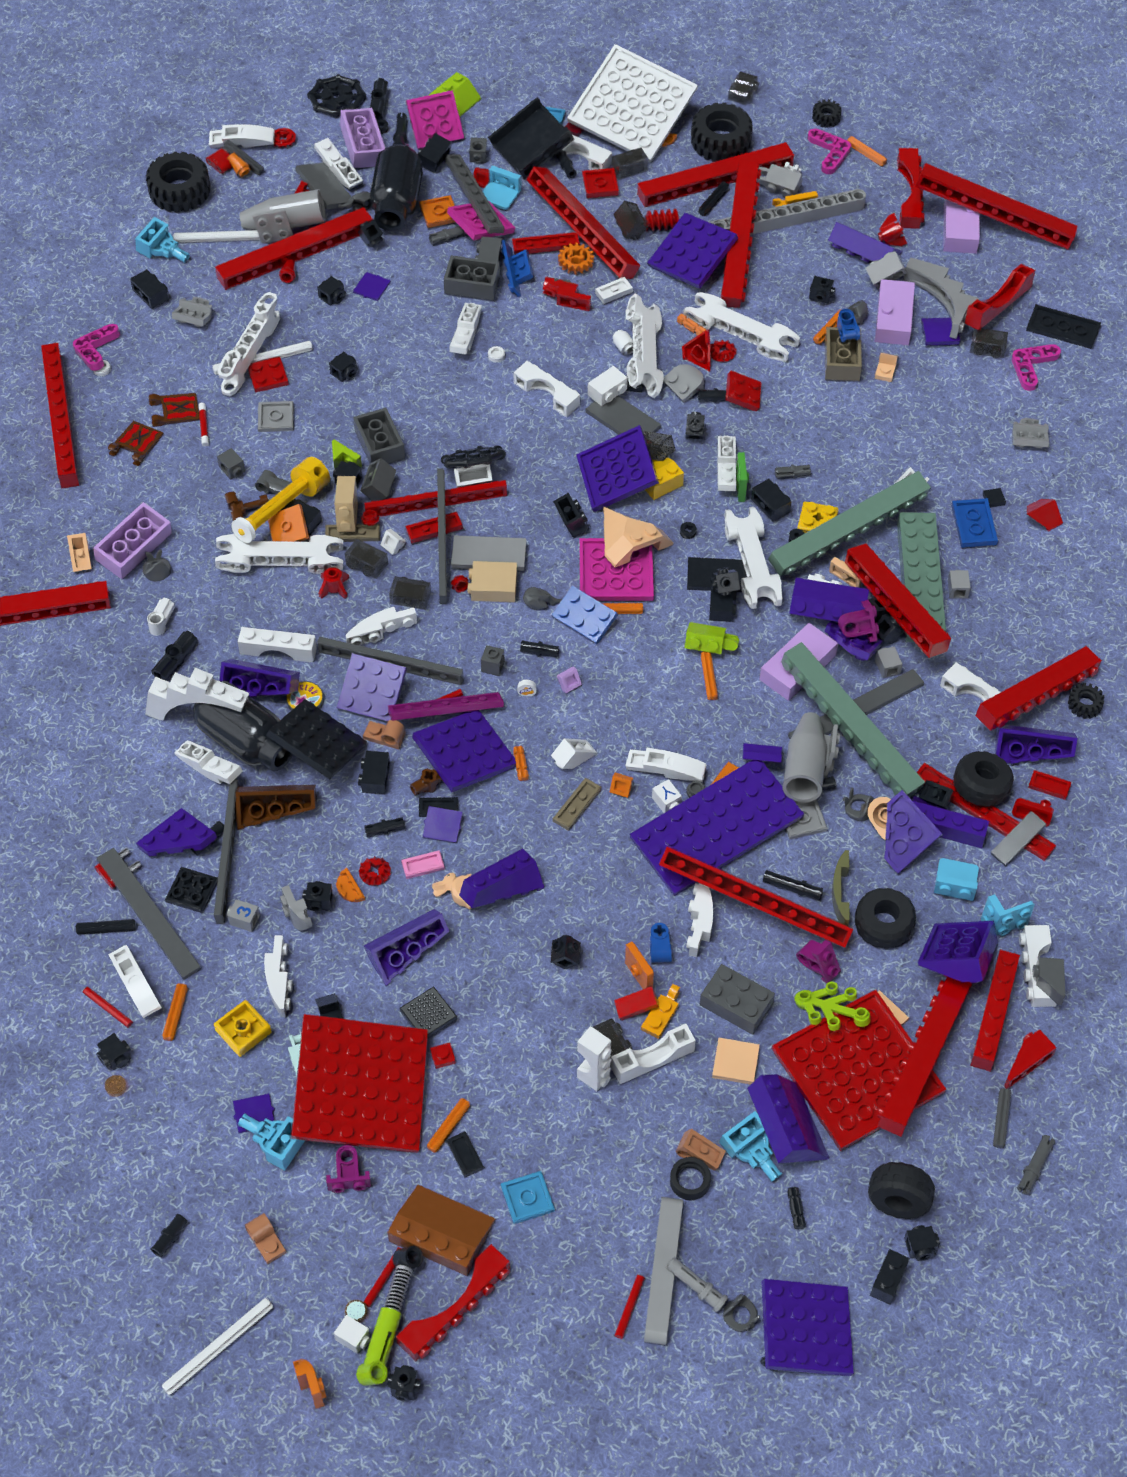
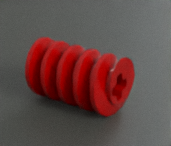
M663 209L660 210L659 214L657 210H654L653 215L650 210H647L645 215L646 232L649 227L654 231L655 226H657L659 231H661L662 226L667 230L668 225L673 229L679 221L677 209H673L672 213L670 209H667L666 214Z

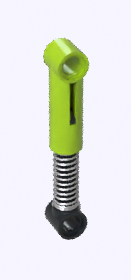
M417 1246L397 1249L393 1254V1264L396 1267L395 1275H393L392 1279L393 1282H391L385 1305L380 1309L364 1363L358 1367L356 1372L357 1380L363 1386L381 1384L387 1378L386 1364L402 1315L399 1310L401 1309L402 1302H404L403 1299L405 1297L403 1295L406 1294L405 1291H407L408 1280H410L412 1272L423 1262L422 1251Z

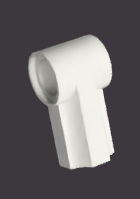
M168 598L160 599L154 611L147 617L149 631L154 636L162 635L165 632V625L175 608V603Z

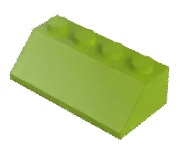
M458 72L454 73L429 94L453 90L459 117L481 100L479 93L469 78Z

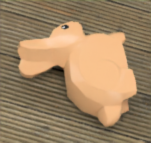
M455 873L447 874L443 881L432 884L434 896L440 897L446 891H451L453 901L456 904L471 909L459 894L464 879L472 876V874L456 877Z

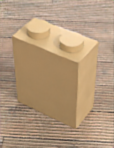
M337 476L334 503L337 532H355L358 510L356 476Z
M473 561V568H469V579H472V581L468 583V594H471V601L515 602L517 563Z

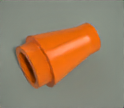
M235 152L228 156L227 159L230 161L237 176L243 177L250 172L249 164L237 156Z

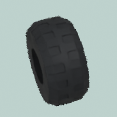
M976 751L963 756L953 776V783L959 795L967 802L983 807L994 806L1004 802L1012 789L1014 781L1012 770L1006 761L998 757V755L986 751Z
M877 888L869 891L860 899L855 912V925L858 934L864 941L877 948L890 949L900 946L912 935L916 923V910L911 900L902 892L891 888ZM887 913L895 921L890 923L882 922L875 915Z
M888 1162L880 1165L873 1171L869 1182L868 1194L872 1204L885 1214L895 1218L916 1219L929 1212L932 1207L935 1185L928 1173L926 1174L924 1170L915 1167V1165L904 1162Z

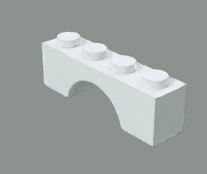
M572 135L574 140L562 149L566 154L584 156L588 160L589 170L607 169L612 164L611 151Z
M526 361L514 372V384L526 392L534 389L548 391L553 395V409L565 417H568L580 406V394L576 390H572L563 382L558 381L529 361Z
M241 627L238 639L239 652L242 655L259 656L264 651L275 650L288 654L295 661L313 663L317 649L315 635Z
M957 662L942 676L940 684L942 688L954 696L973 694L983 701L1000 693L997 688L990 686L982 678L974 675Z
M1025 925L1023 932L1019 934V944L1023 945L1024 949L1021 959L1022 963L1026 964L1024 980L1025 982L1028 981L1029 986L1026 989L1027 1000H1031V1007H1056L1057 1004L1036 985V977L1032 975L1033 965H1036L1038 958L1050 949L1051 936L1049 925Z
M683 1024L668 1031L661 1040L650 1047L642 1050H632L629 1048L611 1056V1069L618 1082L623 1084L694 1052L696 1040L687 1024Z
M590 1026L577 1041V1051L585 1058L577 1069V1078L598 1091L601 1086L604 1088L611 1078L609 1077L611 1070V1040Z

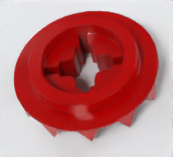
M288 128L275 130L274 146L279 148L284 146L286 148L287 145L292 146L296 142V134L293 130Z
M723 339L720 342L715 340L714 344H710V356L716 361L727 362L736 355L735 345L731 344L729 340L726 342Z
M376 856L371 859L366 858V861L361 863L359 869L361 880L372 886L386 882L391 873L389 862H386L383 857L380 859ZM371 866L375 869L378 868V875L374 871L371 872Z

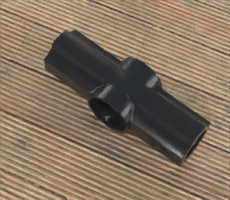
M378 78L374 82L373 91L371 92L370 108L373 109L376 120L383 118L384 108L386 107L388 81L384 80V78Z
M184 631L174 644L166 647L165 655L151 670L152 675L166 681L175 668L183 664L185 656L198 642L197 637L189 631Z

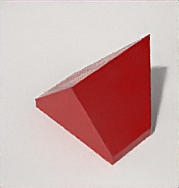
M707 329L682 346L683 360H688L710 371V332Z
M1039 499L1027 506L1026 514L1043 525L1047 531L1063 524L1055 499Z

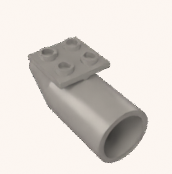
M319 189L269 198L240 212L242 228L257 230L261 243H269L292 236V228L326 222V212L322 194Z
M813 712L803 714L788 743L783 791L787 797L798 802H810L816 800L821 795L823 778H827L828 772L833 771L835 761L833 758H837L839 747H836L840 739V733H837L838 725L834 724L831 736L824 735L821 718Z

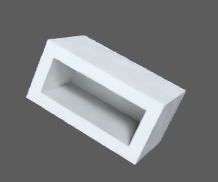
M612 366L588 383V396L600 406H603L626 391L628 377Z
M490 464L474 465L466 469L464 467L454 469L457 488L492 482Z

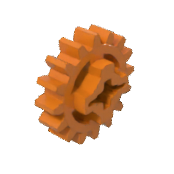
M570 243L569 247L563 246V250H560V254H558L559 266H562L563 271L567 269L568 273L573 271L575 275L577 272L583 274V270L589 271V267H593V251H590V247L584 248V244L578 246V243L573 246Z

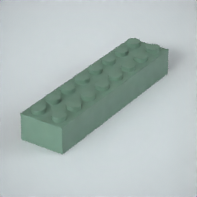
M899 512L897 533L901 583L906 586L909 592L916 597L918 602L946 632L936 513ZM905 632L906 642H914Z

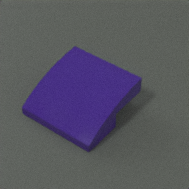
M951 317L921 318L925 346L959 345V334L957 338L950 337L952 329Z
M743 743L742 759L781 762L782 747Z

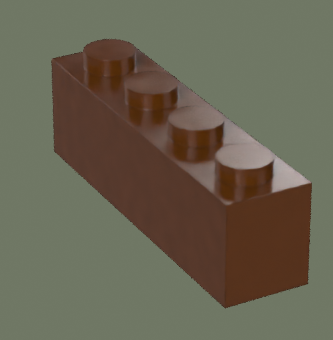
M316 784L238 787L235 792L237 830L315 809L317 805Z

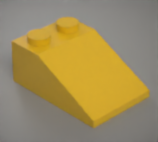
M653 449L649 452L659 483L645 489V491L655 500L683 486L684 472L675 461Z

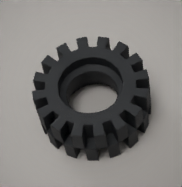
M823 99L822 102L818 101V103H815L812 113L813 122H816V125L821 124L820 127L825 125L826 128H829V125L831 127H834V124L838 125L842 112L839 103L835 104L836 101L834 100L830 102V99L828 101Z
M1083 683L1082 687L1080 684L1073 687L1068 699L1069 710L1072 709L1071 712L1073 714L1077 712V717L1083 715V719H1086L1087 716H1089V719L1093 718V715L1096 717L1102 710L1105 698L1102 695V690L1098 691L1099 687L1095 686L1093 688L1091 683H1089V686ZM1079 698H1090L1093 701V704H1083L1082 702H1080Z

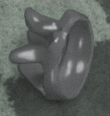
M162 549L158 550L156 558H154L152 553L146 552L148 561L143 565L145 577L150 581L166 579L170 574L171 565L167 559L161 557Z
M852 787L849 792V798H843L845 812L856 821H866L869 819L868 807L874 800V797L864 794L853 795L854 788ZM853 801H865V803L861 805L860 811H856L851 808V803Z
M743 1294L730 1301L723 1311V1318L726 1324L738 1332L754 1328L755 1322L760 1318V1315L757 1316L754 1304ZM738 1306H743L749 1311L750 1318L745 1324H739L733 1318V1311Z

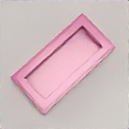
M440 850L401 860L406 879L445 870Z

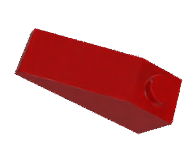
M1040 1029L1034 1034L1033 1032L1028 1033L1023 1038L1024 1042L1005 1082L1004 1087L1006 1089L1053 1057L1057 1047Z

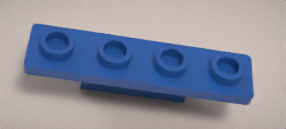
M504 239L502 240L503 247L501 251L505 256L503 261L507 268V278L510 281L508 286L512 293L520 297L519 284L534 277L529 253L527 250L513 255L512 248Z

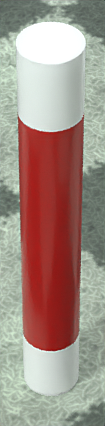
M199 403L202 446H209L205 403Z

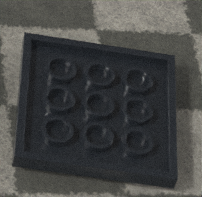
M306 699L269 729L266 735L329 780L354 758L367 743L360 735L354 733L344 724L338 722Z

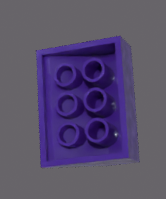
M994 920L935 923L920 955L918 965L961 982L978 983L983 981L998 943Z
M778 1074L760 1075L747 1089L778 1163L829 1159L804 1097L795 1082Z

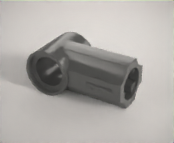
M264 470L256 481L255 487L258 491H264L266 494L269 492L278 494L292 482L278 478L270 470Z

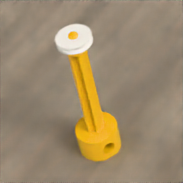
M307 457L294 467L290 475L292 483L248 518L238 517L231 523L234 535L243 543H250L256 537V529L301 493L311 497L327 486L330 482V474L322 461L315 457Z

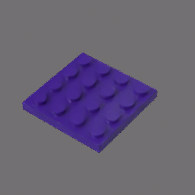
M684 213L647 264L655 270L701 289L734 245L738 236L729 230Z
M640 425L576 454L590 505L594 512L659 483Z
M480 710L469 711L413 732L412 735L413 740L451 793L516 767L514 756Z
M763 1279L761 1286L766 1369L852 1376L854 1370L848 1287Z

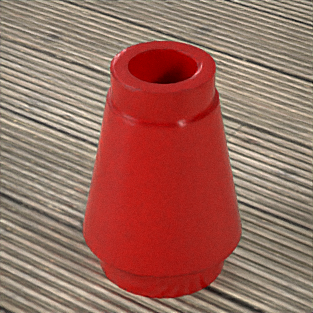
M287 260L279 272L281 281L285 283H290L295 279V262L293 260Z

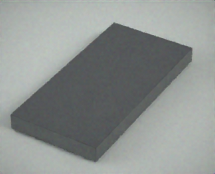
M324 162L296 165L295 171L304 182L308 183L309 189L320 190L326 210L339 208V204H345L351 198V195Z
M616 396L611 402L603 406L594 401L585 409V413L618 435L640 425L647 441L661 428L659 422L619 396Z

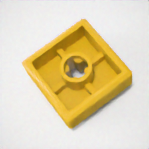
M804 501L797 529H801L805 534L836 517L839 508Z
M247 1000L242 1001L214 1023L215 1031L239 1057L272 1033L270 1025Z

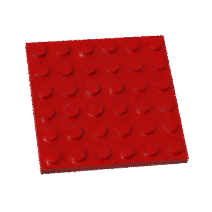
M877 990L845 1006L855 1010L861 1007L868 1010L870 1013V1023L867 1026L859 1027L855 1025L854 1018L833 1012L834 1016L840 1019V1028L838 1030H830L824 1017L819 1024H811L772 1045L771 1048L840 1151L881 1129L878 1127L880 1118L877 1117L881 1105L886 1106L887 1101L884 1100L889 1089L893 1090L895 1087L892 1083L896 1074L902 1073L900 1066L904 1057L909 1058L910 1056L907 1052L912 1040ZM933 1070L915 1109L946 1092L945 1086Z
M304 1014L302 1018L291 1139L418 1153L428 1030Z

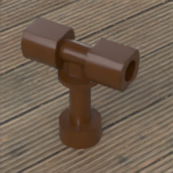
M234 491L225 494L228 509L232 511V521L238 517L244 518L245 510L261 507L268 502L266 494L260 495L259 500L244 504L242 500L238 501Z

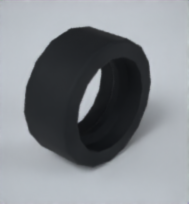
M685 1157L679 1159L673 1165L670 1173V1186L679 1198L697 1200L708 1192L711 1183V1172L705 1162L696 1157ZM685 1168L699 1170L703 1176L702 1185L696 1189L682 1187L678 1182L679 1172Z

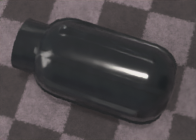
M408 144L392 145L382 150L376 159L370 190L371 208L375 212L374 220L379 228L385 231L392 232L402 229L405 226L406 218L411 216L417 207L423 168L420 156Z
M220 681L222 683L238 688L234 684H231L227 681ZM248 696L241 712L214 704H194L193 715L197 727L242 762L255 766L264 764L275 772L281 770L291 760L292 753L266 736L269 729L278 723L280 719L252 697Z

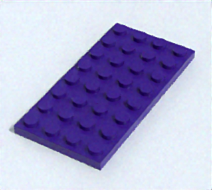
M751 760L630 833V838L667 888L676 896L697 882L659 865L667 846L720 869L804 817V813L793 799L785 795L783 786L763 761Z

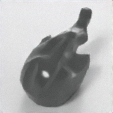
M362 191L355 194L347 203L339 204L338 207L350 209L354 206L353 210L362 207L368 210L371 208L370 192Z
M860 300L847 308L853 311L857 324H863L868 314L867 304Z
M537 587L528 588L523 595L524 603L534 610L547 608L546 602L554 605L562 600L554 598L546 590Z

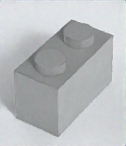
M896 251L887 253L884 258L873 261L866 267L869 277L877 289L880 288L881 279L896 280L907 274V270Z

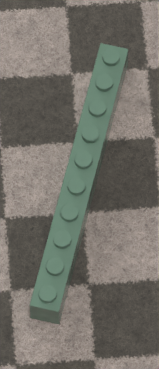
M918 470L772 551L768 560L780 577L784 574L790 575L800 565L804 567L811 562V559L822 557L826 553L825 551L829 549L835 550L841 545L840 543L851 541L859 532L863 534L870 529V526L881 524L886 517H894L902 508L906 510L913 505V502L924 500L928 496L927 493L931 487Z
M800 642L786 651L781 660L784 669L793 675L796 683L806 690L807 695L818 704L819 709L823 713L827 714L832 724L838 725L845 739L854 745L857 753L868 761V765L875 769L880 775L881 780L893 790L894 795L896 796L903 790L911 798L921 791L925 781L809 649Z

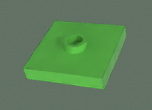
M738 452L736 462L738 502H745L749 473L746 471L745 453Z

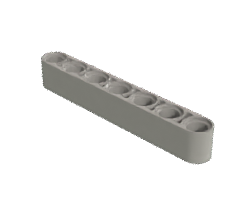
M661 1198L644 1342L666 1345L674 1274L665 1267L673 1257H677L683 1199Z

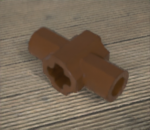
M427 768L422 771L420 779L410 784V790L414 795H418L421 792L432 793L436 791V785L443 780L436 770Z

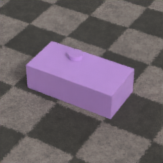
M373 109L341 110L340 127L352 166L354 168L375 167L377 156L385 149Z
M945 199L943 251L977 254L979 244V213Z
M881 279L875 342L909 345L915 282Z
M143 502L93 548L95 560L123 579L147 557L146 552L151 553L171 534V522Z
M810 623L761 667L760 681L788 701L803 687L796 683L793 675L786 671L781 663L786 651L802 642L823 667L837 653L838 643Z

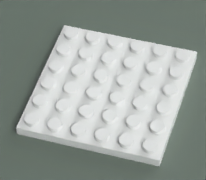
M615 44L567 117V121L651 163L695 94L698 85Z

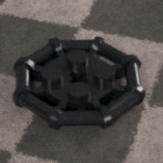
M337 74L329 78L317 79L314 87L307 93V98L310 99L313 110L316 113L321 112L337 118V116L341 115V110L357 109L362 101L366 99V93L363 92L359 80H353ZM355 89L357 94H353L352 90Z
M499 445L494 447L478 446L477 448L463 451L459 449L453 454L443 455L441 462L448 469L464 467L466 469L474 465H489L492 461L502 460L506 456V451Z

